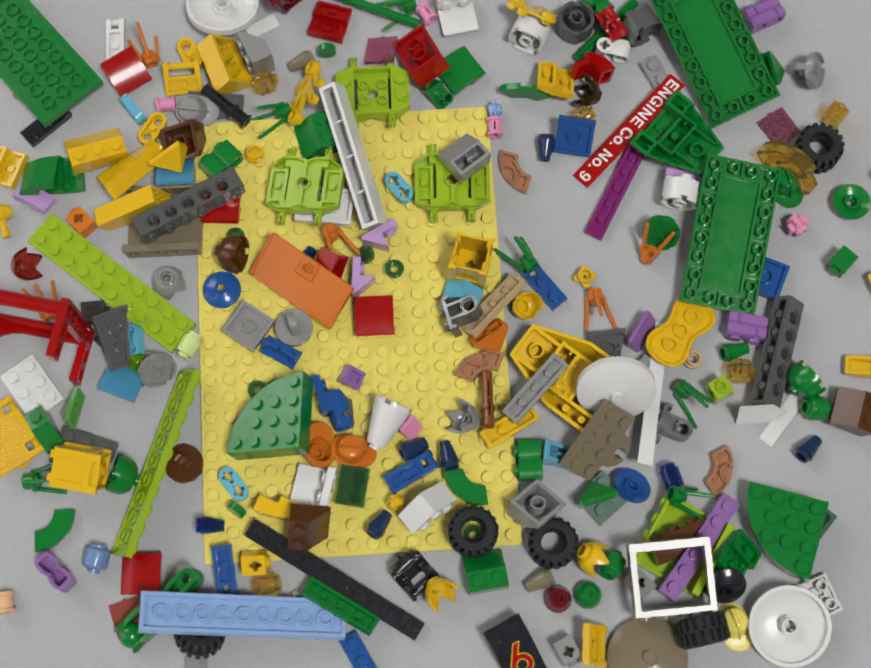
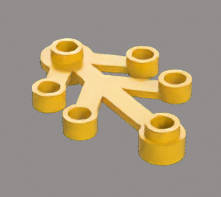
M526 0L508 1L507 7L517 10L516 13L519 15L527 16V14L536 16L541 19V23L551 26V23H556L557 15L547 11L544 7L537 6V8H534L526 3Z
M310 60L305 68V73L307 74L295 88V93L298 95L289 105L292 111L287 119L293 125H300L304 120L302 110L307 96L308 103L313 106L319 101L320 97L314 93L312 87L313 79V86L318 89L325 84V79L319 75L321 63L318 60Z

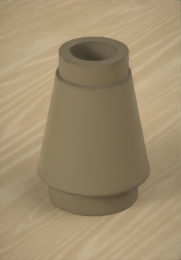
M305 50L289 61L288 64L291 71L294 72L305 69L310 60L315 61L311 50L307 52Z
M543 568L525 581L529 593L552 587V584L556 583L549 568L546 570Z

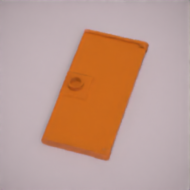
M276 233L270 235L249 271L251 276L303 310L329 330L333 328L336 319L355 287Z

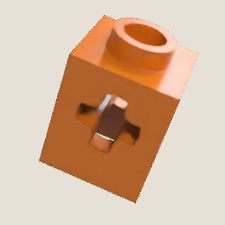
M80 206L72 209L65 218L85 239L98 228L95 221Z

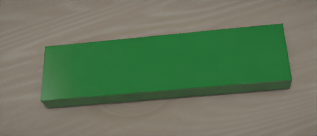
M314 577L310 578L300 594L369 637L380 620V617Z

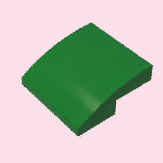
M462 46L445 57L450 69L440 76L453 94L457 95L469 84L473 85L486 73L466 46Z
M59 155L61 162L55 189L45 190V192L52 195L85 192V173L74 175L69 157L63 158Z
M43 157L25 165L20 195H39L40 190L55 189L61 162L60 157Z
M738 529L721 545L712 560L719 569L734 568L744 575L747 569L754 570L762 553L742 529Z

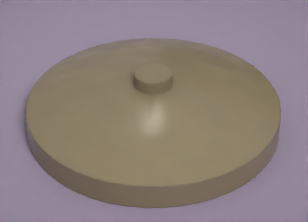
M652 617L650 621H639V618H635L624 623L615 631L607 647L606 661L608 668H687L688 652L685 649H681L676 629L667 622Z

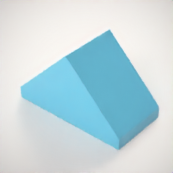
M466 279L447 280L442 297L448 295L453 302L466 296H473L480 304L484 290Z
M545 440L542 456L543 465L564 467L559 462L570 447L551 440Z

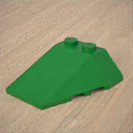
M678 90L665 102L664 109L644 131L641 129L630 142L631 146L647 157L697 175L703 173L707 154L718 156L724 149V146L712 129H709L705 123L703 116L695 109L693 102Z

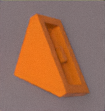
M497 318L476 338L471 336L468 340L477 349L501 352L509 327L504 321Z

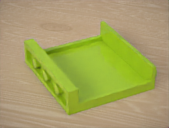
M665 494L659 504L662 506L660 512L654 513L650 521L653 525L650 530L646 528L641 539L650 541V538L657 534H661V536L669 534L667 530L677 525L679 528L686 526V521L695 517L677 507L671 506L672 502L667 500V495ZM686 502L680 503L704 518L707 516L706 513ZM728 523L712 546V558L734 531L735 526ZM649 551L636 552L637 566L664 580L681 553L675 559L657 567ZM704 560L683 590V592L695 599L699 597L706 584Z

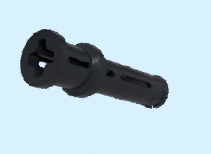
M209 83L202 88L201 93L227 113L228 118L235 120L241 129H244L250 123L253 116L247 115L240 109L241 106L234 105Z

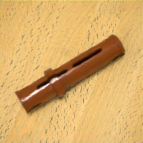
M482 371L480 373L482 398L480 412H482V427L484 429L495 427L494 412L496 406L493 404V373L491 371Z

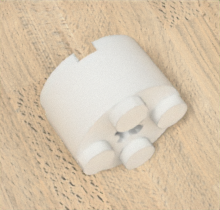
M527 14V16L519 15L509 34V41H513L515 43L514 47L523 53L532 55L534 52L540 53L550 35L549 25L541 23V19L530 14Z
M681 174V177L665 176L661 204L669 209H673V206L679 207V211L696 210L701 182L692 179V176L689 174Z

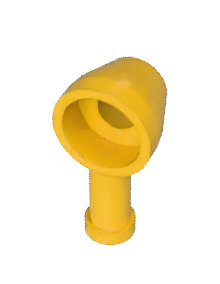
M0 204L2 239L11 237L7 220L13 217L11 205Z

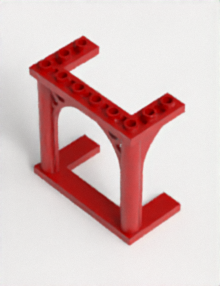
M0 289V305L56 316L55 322L49 323L0 313V337L9 334H26L50 339L45 355L49 360L56 362L59 360L64 342L78 345L69 381L75 386H81L95 331L70 298L61 297V301Z

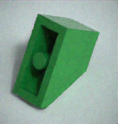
M42 406L37 407L24 416L31 431L47 454H50L51 449H54L55 446L64 444V440L51 414Z

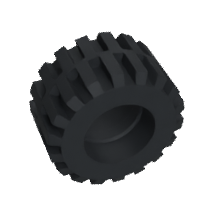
M816 122L812 126H806L801 131L794 143L793 151L795 152L793 156L797 158L796 163L798 165L801 164L803 170L807 168L809 173L815 171L816 174H820L821 171L826 173L829 169L834 168L844 152L843 147L845 146V143L842 141L843 136L842 134L838 135L839 130L837 128L834 130L830 124L825 126L823 122L820 125ZM810 143H821L827 149V154L814 152L810 147Z
M471 505V507L465 506L462 510H458L451 518L448 528L449 541L453 549L457 550L461 556L480 558V556L487 555L494 548L498 539L499 527L495 516H492L489 510H484L482 506L480 508L476 507V505ZM476 521L482 524L485 528L484 538L477 543L466 541L461 533L465 523Z
M552 517L539 529L532 528L527 543L529 554L533 557L532 560L535 563H539V566L542 568L544 566L547 569L555 568L556 570L560 569V567H565L577 553L579 537L575 533L576 529L570 526V522L563 521V518L555 519V517ZM553 532L563 538L565 546L561 553L550 554L543 549L541 540L545 534Z
M721 611L686 618L675 624L681 649L685 650L723 642L731 637L725 612Z
M174 634V639L176 640L177 647L181 646L180 651L183 654L187 652V656L190 658L194 655L196 656L195 659H200V656H204V659L209 658V654L213 656L217 650L222 648L225 636L198 638L194 635Z

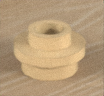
M690 350L684 365L690 369L698 368L702 364V355L696 350ZM690 357L695 358L696 362H695V363L690 362V361H689V358H690Z

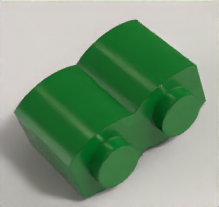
M225 140L224 142H219L212 153L205 154L201 158L200 167L211 178L232 166L235 169L244 159L242 153L228 140Z
M518 440L517 445H514V457L518 458V465H514L515 476H518L519 481H535L536 479L542 481V441Z

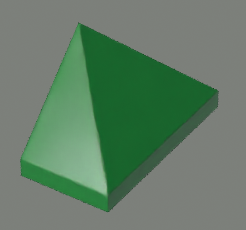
M767 51L761 54L777 86L781 83L785 70L773 53Z
M590 481L578 504L579 509L617 498L619 492L618 490Z

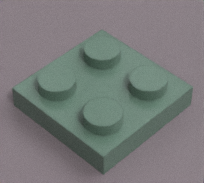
M603 470L591 480L616 490L614 482ZM589 483L586 484L580 491H578L573 496L578 503L583 497ZM619 494L617 498L584 507V509L601 526L628 501Z

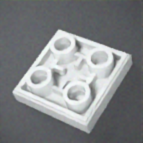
M826 573L810 579L809 583L803 582L797 585L808 589L819 597L826 606L830 616L844 610Z

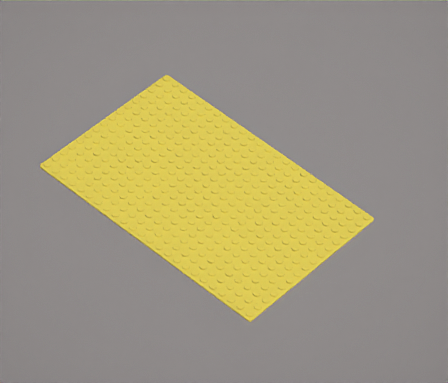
M486 107L407 111L396 120L395 128H393V122L392 128H390L388 121L375 118L359 122V133L387 221L394 218L398 224V231H396L394 236L384 238L389 245V252L364 246L361 236L370 230L362 229L354 204L351 227H340L361 254L357 255L340 234L338 239L332 242V247L334 250L349 257L341 278L348 284H352L353 256L361 257L362 263H365L364 275L375 276L376 282L358 297L393 295L394 335L356 336L354 299L350 296L336 319L333 328L330 330L310 316L313 322V333L307 343L299 347H293L302 352L294 369L259 352L263 346L261 343L253 353L223 334L221 330L243 300L273 318L275 323L284 311L299 309L249 274L251 267L254 265L272 233H276L314 260L317 259V254L321 247L327 248L321 232L322 226L317 227L310 223L295 222V214H287L285 225H278V212L269 208L265 203L272 165L282 157L288 156L289 148L291 147L292 149H297L296 156L302 157L294 130L296 125L287 121L262 139H259L258 136L281 119L251 120L244 129H241L236 121L215 122L209 126H204L207 141L202 155L195 157L196 183L199 184L210 178L200 167L201 158L205 154L212 153L219 142L228 140L243 155L244 160L235 168V171L243 182L246 191L241 197L239 224L203 223L202 255H198L199 335L202 337L200 345V371H202L200 382L202 457L204 464V552L207 565H213L212 546L232 544L234 563H241L242 551L267 550L244 536L254 518L288 539L289 521L263 516L254 512L253 507L259 495L277 503L281 496L290 500L299 464L311 466V464L306 461L304 454L236 460L227 454V449L234 424L251 398L276 379L302 371L311 378L319 374L321 380L325 379L327 391L324 392L340 389L346 398L352 399L354 427L350 430L336 432L329 416L323 417L313 383L311 421L313 424L323 422L329 425L334 432L335 438L342 434H351L367 439L376 394L410 408L412 412L409 417L414 415L423 426V429L414 440L424 437L429 445V448L422 453L431 450L435 462L438 461L441 466L439 443L449 440L460 460L457 469H463L465 476L471 482L486 486L488 506L482 507L486 511L489 510L492 516H495L499 527L498 539L494 547L515 546L522 543L521 526L508 515L510 501L518 495L517 476L514 474V465H516L514 436L491 450L488 448L479 434L480 431L484 430L482 427V412H480V406L482 405L481 376L478 375L473 383L455 376L456 370L465 359L481 351L489 350L477 349L468 340L471 335L462 330L461 327L459 329L462 332V336L455 338L452 332L447 331L444 323L447 321V318L442 315L440 310L442 305L440 298L443 296L448 280L449 261L453 257L456 231L482 239H494L493 255L480 304L501 284L500 258L494 252V248L499 250L492 157L489 163L490 204L476 210V222L472 223V216L471 223L468 222L467 211H439L438 223H435V216L433 217L434 223H430V212L415 205L414 163L429 153V144H432V150L433 143L436 144V152L441 153L462 136L468 134L480 140L491 153L490 138H487L489 131L488 124L486 123V118H488V109ZM251 145L262 147L264 150L263 160L259 163L249 162L246 158L248 147ZM333 153L332 159L342 166L339 153ZM433 165L434 198H437L436 165ZM325 169L322 170L321 187H323ZM389 172L399 173L412 188L413 200L410 203H400L385 185V177ZM345 175L343 189H350ZM449 177L447 179V182L449 184H455L457 183V179L455 177ZM471 177L468 178L469 198H471ZM390 178V184L394 183L396 186H398L397 178L394 180ZM304 180L299 185H307L308 181ZM401 189V190H400V191L402 192V196H401V197L405 196L406 198H408V193H409V192L404 193V192L402 191V189ZM239 235L247 237L249 241V248H246L245 253L249 255L247 264L239 274L231 273L240 282V297L230 307L215 308L205 300L203 285L210 275L216 272H228L219 265L217 256H215V248L227 236ZM471 262L465 265L468 268H476ZM223 285L218 286V290L224 289ZM504 309L491 322L497 318L505 322ZM275 324L265 336L266 339L270 335L279 340L275 333ZM506 337L501 352L505 353L499 370L498 372L491 371L493 373V404L496 406L494 423L506 416L502 410L511 401ZM344 365H352L366 373L358 391L337 382ZM460 398L468 401L475 407L480 419L478 427L474 431L465 434L453 433L447 430L449 427L455 426L447 412L462 410ZM399 429L385 449L380 448L377 451L376 459L371 466L359 468L341 464L335 459L328 466L336 468L338 472L330 502L331 513L328 538L308 551L318 558L406 553L410 549L418 550L419 552L453 550L448 536L451 518L458 510H462L465 506L471 507L472 504L464 502L451 491L457 499L452 504L453 508L445 515L442 513L435 521L431 520L429 522L431 526L425 531L421 532L419 530L414 534L411 533L398 515L421 492L443 481L449 490L450 488L444 478V468L440 467L397 492L396 494L405 497V507L398 510H390L386 502L393 493L383 479V476L409 462V460L404 461L398 451V447L402 446V443L409 441L400 433ZM426 460L421 462L424 468L429 466ZM223 468H233L249 490L246 500L236 501L220 482L219 472ZM226 472L223 480L227 479L230 483H233L234 481L231 478L233 473L228 474ZM237 485L234 486L235 490L237 491L235 496H243L244 488L239 489ZM230 501L238 503L246 510V515L242 519L236 517L226 508ZM383 509L387 510L393 517L383 537L375 540L365 532L367 524L382 512ZM467 522L462 527V537L471 543L480 542L485 536V528L479 522ZM267 550V556L271 557V561L283 560Z

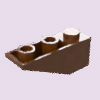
M696 517L685 522L686 526L679 528L677 525L667 530L669 534L664 536L657 534L651 537L650 541L692 537L704 522V519L697 520ZM684 548L649 552L658 567L678 557Z

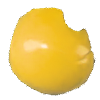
M533 291L520 292L512 302L513 313L523 320L535 318L539 310L543 308L542 298Z

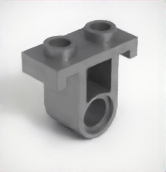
M448 295L440 298L442 302L440 310L442 315L447 318V321L444 322L448 332H452L455 338L462 336L459 327L475 322L482 317L483 309L473 296H466L453 302Z
M668 402L659 408L656 444L661 440V436L677 442H685L693 433V425L690 421L668 413L673 407V404ZM678 427L685 428L687 434L681 435L678 432Z

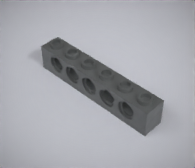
M232 166L131 218L144 244L152 243L158 237L172 233L176 228L189 224L193 219L208 214L212 209L222 207L226 202L241 197L246 191L243 182ZM210 196L209 199L203 200V198ZM189 205H193L192 208H189V209L186 208V207L189 206ZM159 222L157 226H152L154 223Z
M791 295L775 296L750 399L751 405L774 404L779 408L781 406L804 304Z

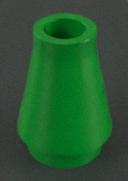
M747 343L724 344L719 348L720 357L724 362H731L750 352Z

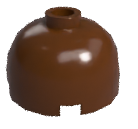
M230 235L225 237L216 246L215 256H217L219 265L225 271L239 274V272L244 270L249 256L245 254L246 248H249L247 237Z

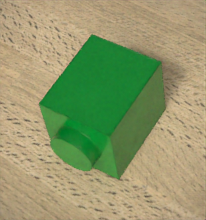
M843 245L825 267L828 268L830 274L841 278L858 259V256Z

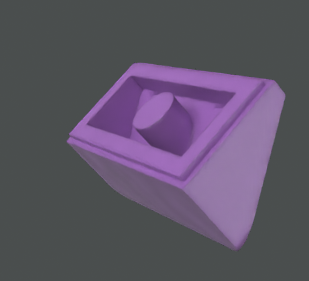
M645 310L627 341L626 347L636 353H639L649 333L655 326L656 320L650 311Z

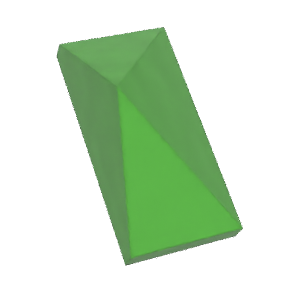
M74 387L59 412L63 421L72 431L76 429L86 397L78 387Z

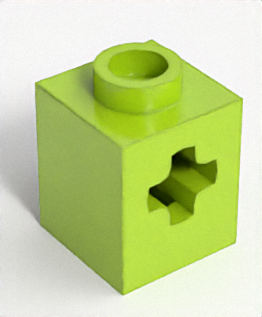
M725 375L711 381L704 388L713 405L730 397L735 391Z

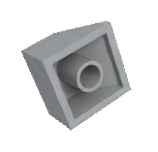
M536 479L510 501L508 515L522 527L539 529L564 508L566 503Z

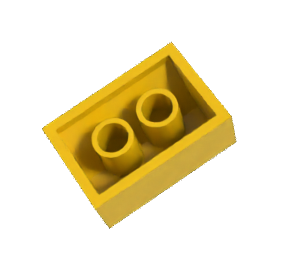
M209 34L196 46L211 80L212 87L219 93L231 94L255 85L247 70L246 63L238 51L236 39Z
M118 127L64 141L74 175L114 165L128 156Z

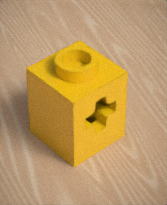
M267 550L242 551V576L266 575L268 568H271V557L267 556ZM254 560H257V562L259 563L258 566L255 565V562H253Z

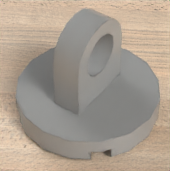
M811 52L807 57L806 63H793L791 65L790 74L797 78H805L810 89H818L822 85L825 76V68H822V63L825 62L823 55L820 52Z
M288 309L277 318L275 333L279 341L291 347H299L310 339L313 333V322L310 316L303 310Z
M155 350L146 351L144 360L138 368V376L145 386L160 387L165 385L169 378L171 380L174 377L177 365L172 356L167 353H157Z

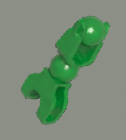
M183 568L167 583L161 592L195 593L204 583V575L199 570ZM137 606L114 630V632L119 633L121 644L127 648H133V653L139 652L146 642H149L157 635L138 633L139 624L134 623V621L139 617L140 606Z

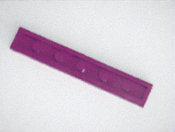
M630 144L584 234L599 241H602L644 157L642 153Z

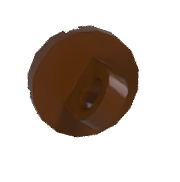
M187 444L174 447L172 449L173 456L166 465L167 475L174 482L181 484L195 481L202 474L204 466L200 451L194 446Z

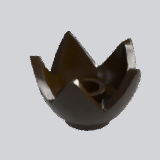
M583 74L587 84L574 86V91L580 100L572 101L571 104L579 107H588L600 101L602 91L598 83L591 76Z

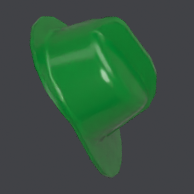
M786 166L778 167L782 171L776 201L783 207L794 208L802 202L804 196L799 175L793 168Z

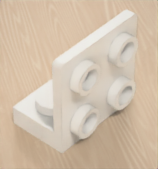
M436 0V8L444 37L478 31L479 27L473 7V0Z
M299 464L290 500L302 505L330 506L338 473L337 469L328 467V470Z

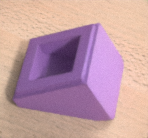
M344 365L337 382L358 391L366 373L352 365Z

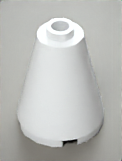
M376 394L366 440L369 442L368 447L377 451L380 448L385 449L409 417L412 410Z

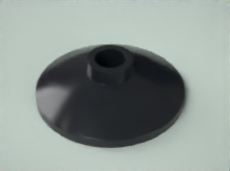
M722 568L714 572L716 601L718 603L734 602L744 594L746 579L739 570Z

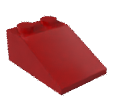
M423 24L393 44L410 76L419 88L427 85L450 69L449 64Z

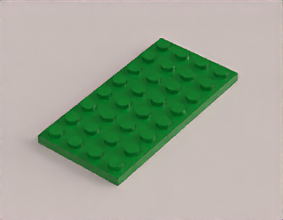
M0 0V78L46 128L104 83L29 0Z

